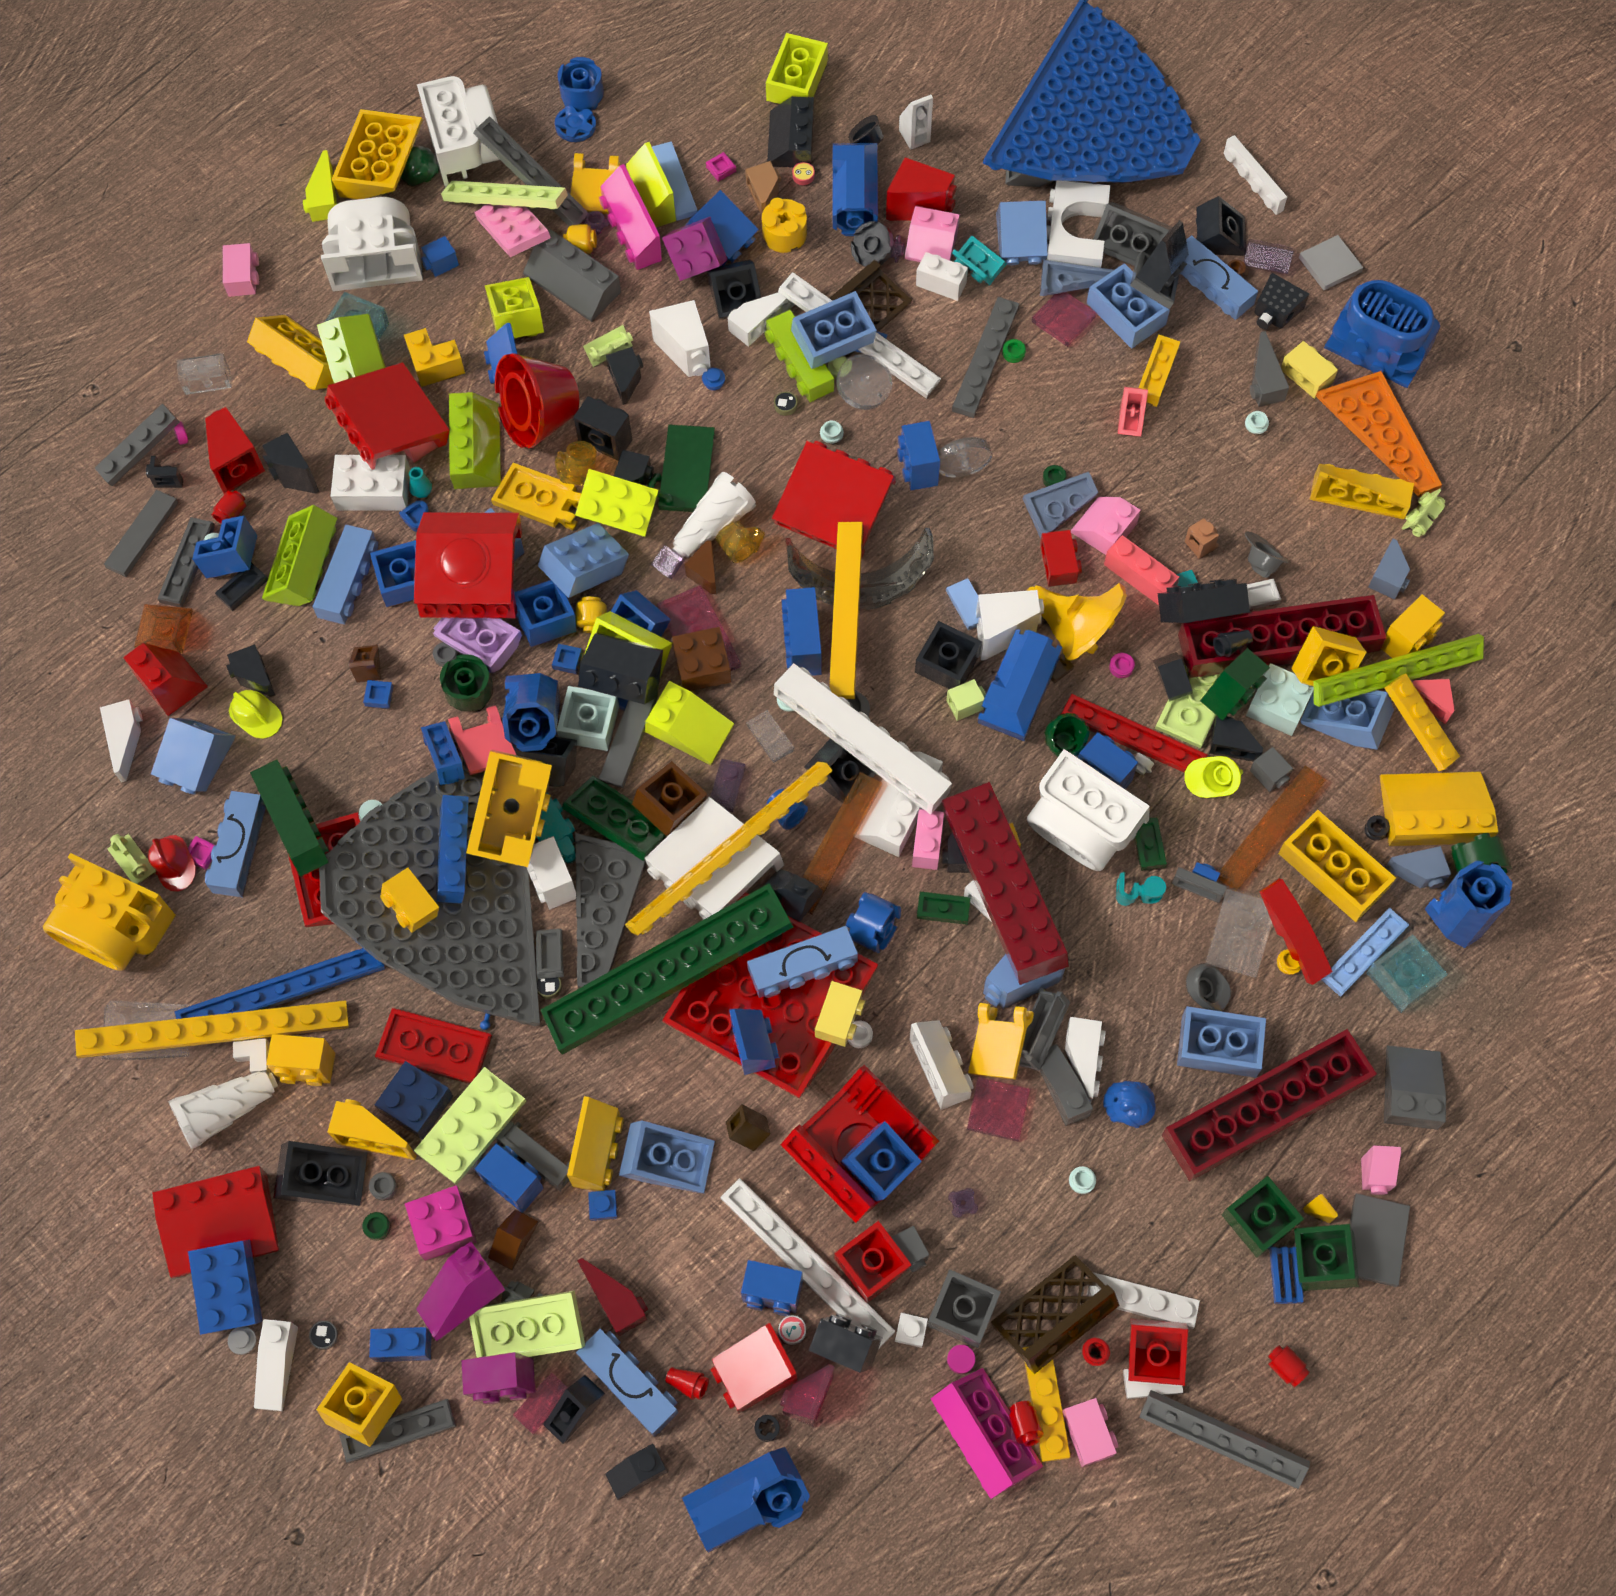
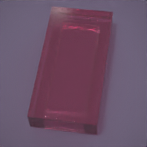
M551 1372L536 1389V1393H532L513 1416L535 1435L568 1387Z

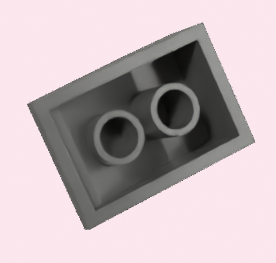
M1387 1045L1384 1123L1438 1130L1446 1122V1092L1441 1053L1439 1051Z

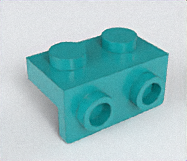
M973 236L967 240L958 252L955 249L952 252L956 258L954 262L968 267L972 272L971 276L980 284L984 281L990 286L1007 265L1003 259Z

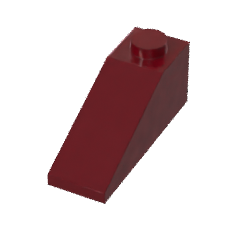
M580 1258L577 1260L618 1337L647 1320L644 1313L648 1311V1308L641 1296L636 1298L631 1290L585 1259Z

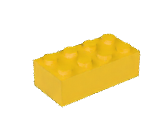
M1319 810L1283 843L1278 853L1355 922L1385 894L1396 879L1395 876Z

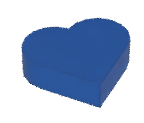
M415 501L400 511L399 515L410 529L417 532L423 513L429 512V508L424 501Z

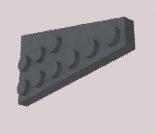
M575 833L577 986L579 989L612 970L646 860L642 861L616 843Z

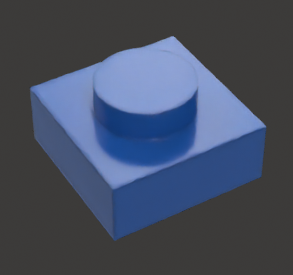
M558 644L552 668L576 674L583 654L582 648Z
M367 680L364 705L366 707L389 709L394 687L392 682Z
M1197 862L1192 873L1217 882L1220 875L1213 866L1205 863L1200 864Z
M615 1190L588 1192L590 1221L618 1219Z

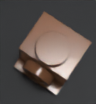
M1203 518L1188 528L1185 543L1200 559L1218 548L1217 540L1219 535L1216 528Z

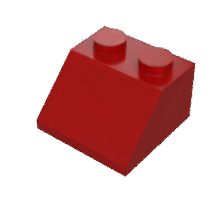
M879 1220L834 1253L835 1261L866 1303L889 1288L912 1266Z
M1130 1318L1128 1381L1185 1386L1187 1324Z

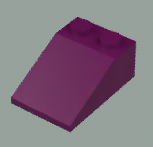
M470 1241L447 1259L416 1310L435 1340L438 1341L505 1291V1288Z

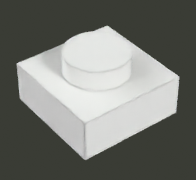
M901 1313L895 1342L922 1348L928 1319Z

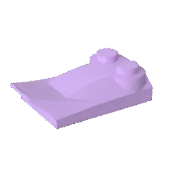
M442 618L433 628L435 630L433 634L436 638L462 654L477 656L487 666L489 672H496L503 667L517 649L522 636L520 630L499 618Z

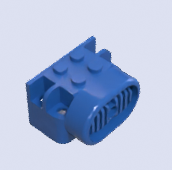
M1372 280L1355 288L1342 309L1324 348L1351 361L1355 365H1360L1370 370L1372 373L1381 371L1385 378L1408 388L1432 348L1440 329V323L1434 318V313L1429 303L1422 297L1391 282Z

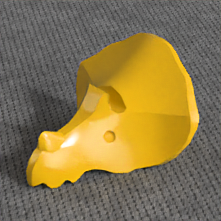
M1118 583L1101 596L1092 597L1064 596L1038 585L1029 587L1026 590H1037L1038 598L1043 599L1044 613L1041 614V617L1049 624L1054 636L1061 644L1065 658L1068 660H1074L1084 652L1095 653L1098 648L1096 642L1107 629L1112 628L1115 623L1114 619L1123 607L1127 597L1125 586L1121 583Z

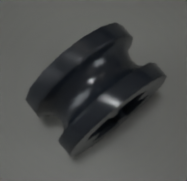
M1374 815L1365 824L1364 832L1369 839L1379 841L1388 833L1390 828L1389 822L1383 816ZM1374 823L1379 824V828H1383L1379 833L1374 831L1375 828H1371Z
M762 1415L755 1422V1434L761 1441L771 1442L779 1435V1422L772 1415ZM768 1421L774 1423L772 1424V1428H775L774 1433L768 1432L766 1436L762 1435L761 1432L763 1430L759 1429L760 1424H766Z

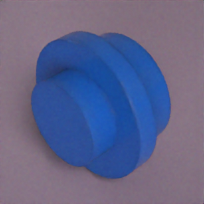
M709 368L707 372L703 373L702 382L709 390H718L725 383V374L718 368Z

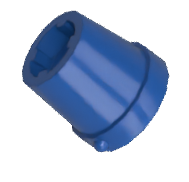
M782 788L774 792L768 799L767 804L785 789ZM803 801L795 802L789 807L790 811L787 815L777 819L783 829L789 830L803 820L808 811V806Z

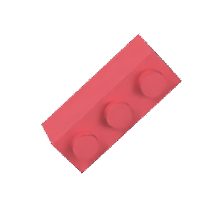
M1123 535L1107 551L1104 566L1157 605H1159L1157 593L1167 592L1166 587L1177 586L1179 576Z

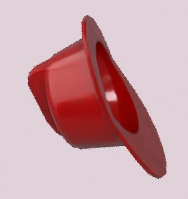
M169 835L161 839H153V844L148 852V860L156 870L162 885L170 891L178 892L189 887L195 878L196 866L183 838L177 835Z

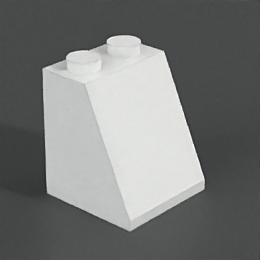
M694 300L649 311L653 341L688 377L701 376L704 372H707V369L711 368L709 345Z
M1037 590L978 595L976 618H979L977 624L978 640L982 641L981 660H987L1008 649L1016 629L1021 630V634H1024L1025 630L1037 631V626L1041 624V614L1044 613L1043 599L1038 598Z

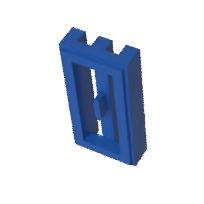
M1271 1247L1269 1250L1274 1304H1302L1304 1302L1303 1290L1298 1278L1296 1247ZM1288 1254L1292 1256L1295 1297H1292ZM1277 1255H1282L1285 1298H1281Z

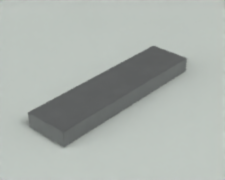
M156 490L105 561V567L127 577L177 506V499Z
M190 517L157 598L159 603L183 607L198 570V566L192 560L196 542L203 541L206 535L213 533L215 528L213 522Z
M657 698L645 705L628 701L599 780L624 788L645 733V721L655 706Z
M445 1399L391 1417L371 1447L346 1434H341L340 1439L346 1463H351L455 1428L456 1423L450 1401Z

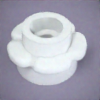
M1137 753L1135 756L1136 761H1138L1136 772L1144 775L1145 772L1151 773L1154 763L1144 755Z

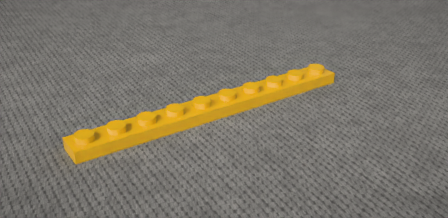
M817 762L628 921L625 926L629 931L636 935L640 933L643 935L650 931L654 926L653 922L673 911V905L679 900L684 901L693 894L692 889L699 883L702 885L709 881L713 876L712 872L718 867L723 868L732 860L731 856L751 845V839L757 834L762 835L771 827L770 823L776 818L781 819L790 811L789 807L795 802L799 803L807 798L809 795L808 791L814 786L822 785L828 779L827 775L832 772L829 765L824 762Z
M346 1001L80 1029L75 1030L76 1057L87 1058L271 1037L272 1034L292 1035L349 1028Z

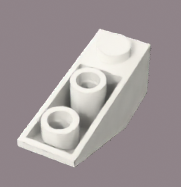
M1070 1017L1067 1027L1065 1051L1072 1069L1081 1082L1091 1103L1093 1097H1098L1100 1081H1095L1096 1071L1100 1072L1103 1056L1098 1055L1099 1046H1104L1105 1031L1101 1030L1102 1021Z

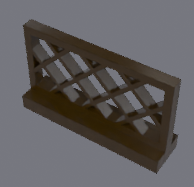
M874 259L834 293L830 299L833 301L855 291L858 296L860 294L870 295V304H863L865 309H870V319L873 324H877L875 328L879 332L909 306L912 299L880 270L881 265ZM880 279L886 285V290H873V283ZM873 295L886 296V305L873 304ZM889 296H898L903 303L900 305H889ZM874 310H886V317L884 319H874ZM856 351L848 353L844 356L846 358H849Z
M1074 1255L992 1320L991 1324L1026 1362L1027 1367L1036 1374L1120 1305L1115 1291L1108 1284L1105 1285ZM1075 1266L1081 1270L1080 1279H1066L1067 1273ZM1051 1285L1060 1286L1059 1296H1045L1046 1289ZM1065 1286H1079L1078 1296H1064ZM1084 1286H1096L1099 1289L1093 1296H1083ZM1030 1302H1039L1038 1313H1024L1025 1306ZM1044 1302L1058 1303L1057 1313H1043ZM1063 1303H1077L1075 1311L1072 1313H1062ZM1008 1319H1018L1016 1330H1005L1001 1325ZM1023 1319L1037 1320L1036 1330H1022ZM1042 1320H1056L1055 1327L1050 1331L1041 1330ZM1021 1337H1035L1034 1343L1024 1351L1020 1346Z

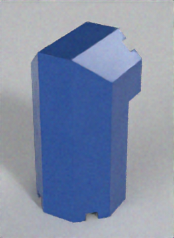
M833 143L832 228L836 231L837 228L841 229V234L844 236H855V231L862 224L869 221L878 222L877 143Z
M1016 629L995 676V680L991 682L982 707L986 709L984 713H979L978 724L1025 741L1062 654V647L1059 644L1056 648L1053 647V640L1039 633L1025 630L1024 634H1021V630Z
M542 673L506 676L505 689H509V693L505 696L506 703L502 719L505 739L517 745V748L522 752L543 750L547 742L556 735L560 706L558 680Z
M1476 860L1458 872L1446 890L1441 893L1442 896L1439 898V902L1434 898L1425 908V911L1444 936L1463 948L1480 939L1510 904V891L1512 890L1513 882L1499 865L1483 864L1484 862Z
M782 1447L762 1455L684 1496L682 1499L700 1539L709 1553L761 1524L765 1525V1522L771 1523L773 1527L781 1528L801 1517L803 1512L802 1505L804 1501L808 1502L810 1495L787 1449Z

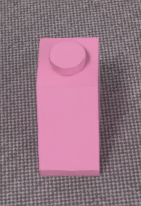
M1372 1146L1361 1158L1362 1190H1371V1194L1385 1195L1396 1186L1401 1147Z

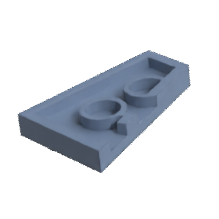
M1086 472L1024 495L1023 501L1040 539L1042 533L1053 532L1095 498L1098 490L1090 473Z

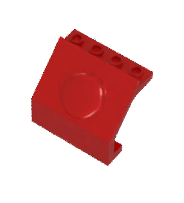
M423 513L416 533L414 604H417L420 618H516L517 607L513 577L515 538H521L522 536L519 513Z
M863 1065L829 1102L803 1126L799 1124L780 1145L843 1211L857 1223L882 1200L876 1202L845 1169L840 1161L876 1125L885 1121L921 1161L930 1154L940 1141Z

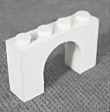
M1056 181V187L1051 189L1049 202L1053 203V207L1048 208L1047 221H1051V226L1047 225V239H1049V244H1047V260L1101 268L1104 241L1072 236L1064 229L1062 223L1068 218L1077 215L1102 217L1106 205L1109 203L1110 185Z

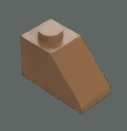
M770 161L745 169L746 185L761 216L765 207L778 195L779 182H781L778 169H774Z

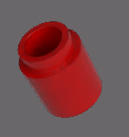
M227 491L213 507L212 517L220 524H222V520L238 517L246 507L245 497L238 491Z
M1278 1345L1267 1356L1271 1360L1268 1363L1269 1367L1286 1384L1290 1383L1294 1388L1310 1373L1306 1368L1307 1364L1288 1345L1284 1348Z
M1020 1401L1010 1407L1011 1413L1009 1418L1017 1443L1024 1444L1027 1447L1036 1445L1044 1435L1036 1408L1032 1406L1030 1401Z

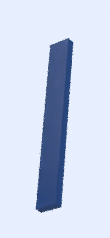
M361 948L174 1011L176 1019L269 1009L384 970L385 966L365 949Z

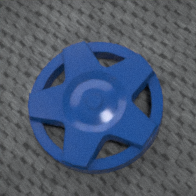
M569 105L561 110L555 118L557 134L569 142L587 140L596 129L595 116L590 109L578 110ZM560 128L566 129V134L563 133L560 130ZM579 132L585 133L583 135L577 136Z

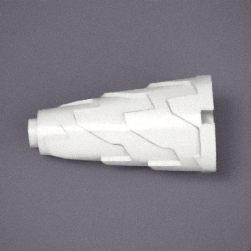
M721 472L713 485L697 504L695 511L674 538L672 550L681 559L692 557L706 541L711 540L712 542L723 531H727L756 506V501L739 482L738 484L730 483L734 479L731 475L725 472Z
M258 1071L218 1086L212 1085L191 1094L176 1097L168 1102L190 1148L194 1149L210 1137L232 1125L234 1120L254 1109L256 1105L270 1098L278 1084L271 1072L266 1074L265 1071Z

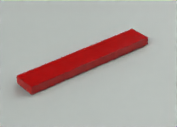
M1071 694L1061 713H1074L1086 722L1090 731L1098 732L1102 736H1108L1123 746L1184 773L1188 765L1194 760L1207 758L1208 756L1206 753L1074 694Z

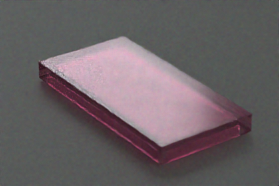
M701 585L657 603V608L671 619L667 628L672 636L720 627L730 671L742 667Z

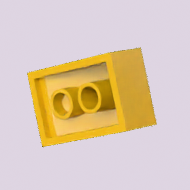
M346 1099L345 1103L336 1101L327 1132L338 1145L416 1160L417 1155L409 1144L361 1106L360 1102Z

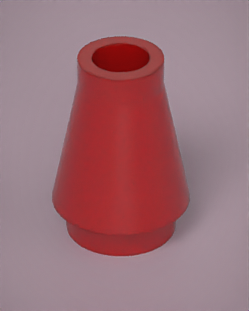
M1091 1338L1084 1343L1082 1355L1088 1364L1101 1366L1108 1361L1110 1348L1103 1339ZM1095 1351L1098 1354V1358L1091 1357L1089 1353Z
M671 1367L666 1375L665 1382L678 1389L690 1399L694 1400L697 1398L701 1400L707 1391L709 1379L700 1372Z

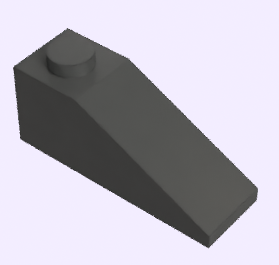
M1262 331L1259 336L1250 386V395L1252 399L1256 400L1258 407L1285 401L1289 390L1288 383L1266 331Z
M1058 1045L1051 1046L1041 1066L1040 1073L1065 1126L1090 1117L1093 1107L1081 1082Z

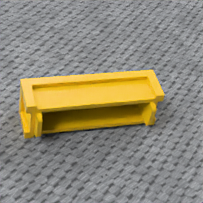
M1159 334L1138 387L1148 389L1146 402L1153 404L1152 406L1157 407L1161 393L1180 345V341Z

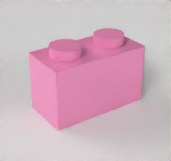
M250 243L223 246V285L229 297L256 294V285H259L256 266H259V258L257 252H253Z
M919 809L912 867L937 870L944 812L934 811L930 815L925 810Z
M1096 1398L1062 1411L1081 1467L1105 1460L1116 1454L1115 1448H1118L1117 1439L1113 1431L1108 1432L1105 1421L1108 1420L1106 1410L1103 1404L1098 1405Z

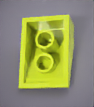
M529 277L485 285L496 332L506 323H511L514 339L523 336L533 337L539 333H544L540 307Z
M669 681L645 721V732L712 765L734 723L691 691Z

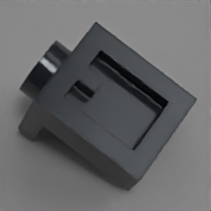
M151 456L150 464L146 465V476L150 478L154 488H182L183 478L178 468L172 466L162 467L157 456Z

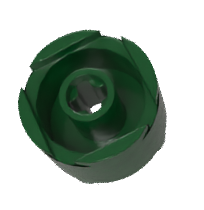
M463 654L456 656V659L451 662L448 661L442 667L440 683L448 704L460 711L482 710L493 694V682L489 670L483 661L477 656Z
M1483 833L1475 836V841L1467 844L1465 842L1457 843L1451 846V855L1457 873L1476 860L1484 862L1483 864L1499 865L1506 874L1508 873L1507 869H1512L1503 840L1499 836L1490 837L1489 833Z

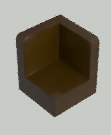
M743 1104L725 1121L729 1139L752 1151H755L771 1134L766 1116Z

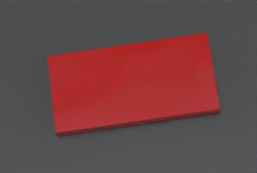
M392 1008L375 1058L401 1066L407 1061L423 1072L470 1084L481 1071L492 1035Z

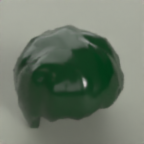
M413 145L401 174L402 180L411 187L431 181L439 171L436 156L425 146Z
M1074 713L1060 714L1050 721L1044 731L1046 745L1056 757H1059L1064 749L1077 757L1088 742L1090 735L1089 726Z

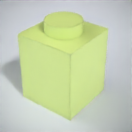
M975 679L949 689L946 701L958 721L984 710L982 704L986 693L983 687H978Z

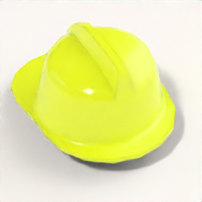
M244 690L233 694L234 698L229 707V714L238 726L249 735L261 739L271 737L278 732L283 718L281 711L275 704L261 693L253 690Z
M1228 757L1200 758L1188 765L1185 771V783L1192 794L1198 797L1227 796L1233 794L1239 788L1243 770L1239 769L1236 762Z

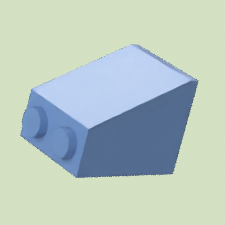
M1046 201L1000 202L996 212L999 257L1007 265H1017L1019 261H1028V264H1041L1047 258Z
M170 718L151 775L159 777V782L170 786L174 784L180 785V790L189 794H195L196 791H206L230 749L235 735L193 719Z
M1005 954L986 977L983 994L993 1006L999 1005L1005 1009L1038 993L1040 987L1046 989L1059 983L1065 968L1019 985Z

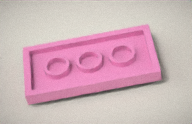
M487 204L474 212L480 224L509 257L551 238L545 226L525 206L512 207L509 205Z

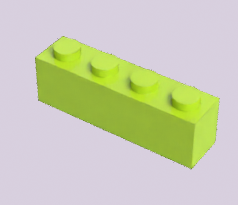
M788 310L766 320L765 337L769 344L773 343L778 359L785 362L790 378H795L800 394L802 396L805 395L808 401L812 402L834 392V377L825 364L811 369L791 331L792 321L795 316L791 310Z

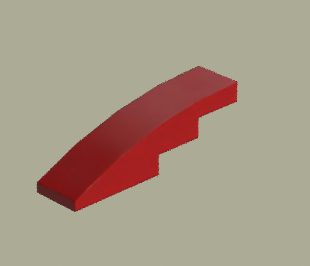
M1279 878L1259 891L1277 935L1284 938L1291 958L1298 961L1306 983L1314 985L1333 971L1322 946L1284 880Z

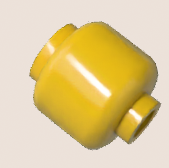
M588 224L570 225L567 229V234H563L564 239L586 254H590L593 248L597 247L595 229L592 230Z
M582 597V601H579L575 606L576 625L583 628V632L592 633L596 618L607 613V605L599 597Z

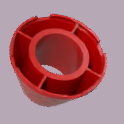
M514 353L504 355L499 360L495 373V393L500 394L502 407H498V411L506 432L517 446L521 448L535 447L575 416L579 409V391L576 380L568 368Z

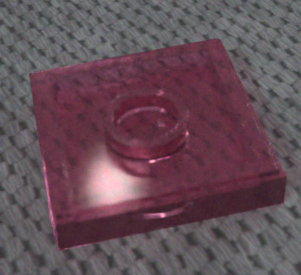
M1067 292L1054 294L1032 317V323L1068 347L1096 318V312Z
M978 1077L967 1130L1019 1142L1030 1089Z

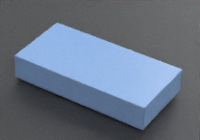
M967 578L947 587L946 592L965 626L970 630L977 627L979 618H976L978 595Z

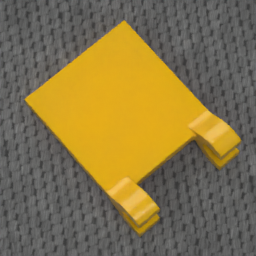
M575 153L570 195L588 213L609 214L607 209L603 210L599 201V197L602 196L600 186L620 166L619 156H610L608 170L585 168L584 154Z
M980 1003L978 1006L979 1025L968 1073L1016 1080L1026 1030L1033 1021L1034 1012L1027 1011L1025 1007L1016 1006L1014 1010L1015 1023L994 1021L997 1017L998 1009L991 1007L990 1004Z

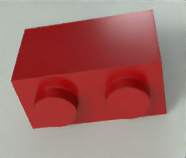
M1071 530L1042 533L1040 549L1048 587L1076 584L1078 574L1082 573L1080 559L1076 560L1077 541L1076 538L1072 539Z

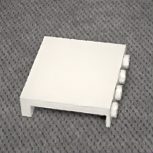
M708 797L645 857L649 867L647 869L648 873L657 881L661 879L665 882V887L669 888L739 829L743 823L712 798ZM756 835L750 840L752 843L748 848L741 852L737 851L731 856L732 860L723 868L718 867L712 872V878L702 885L699 883L692 889L693 894L683 902L690 909L695 907L702 919H706L736 902L770 868L778 872L784 866L780 852Z

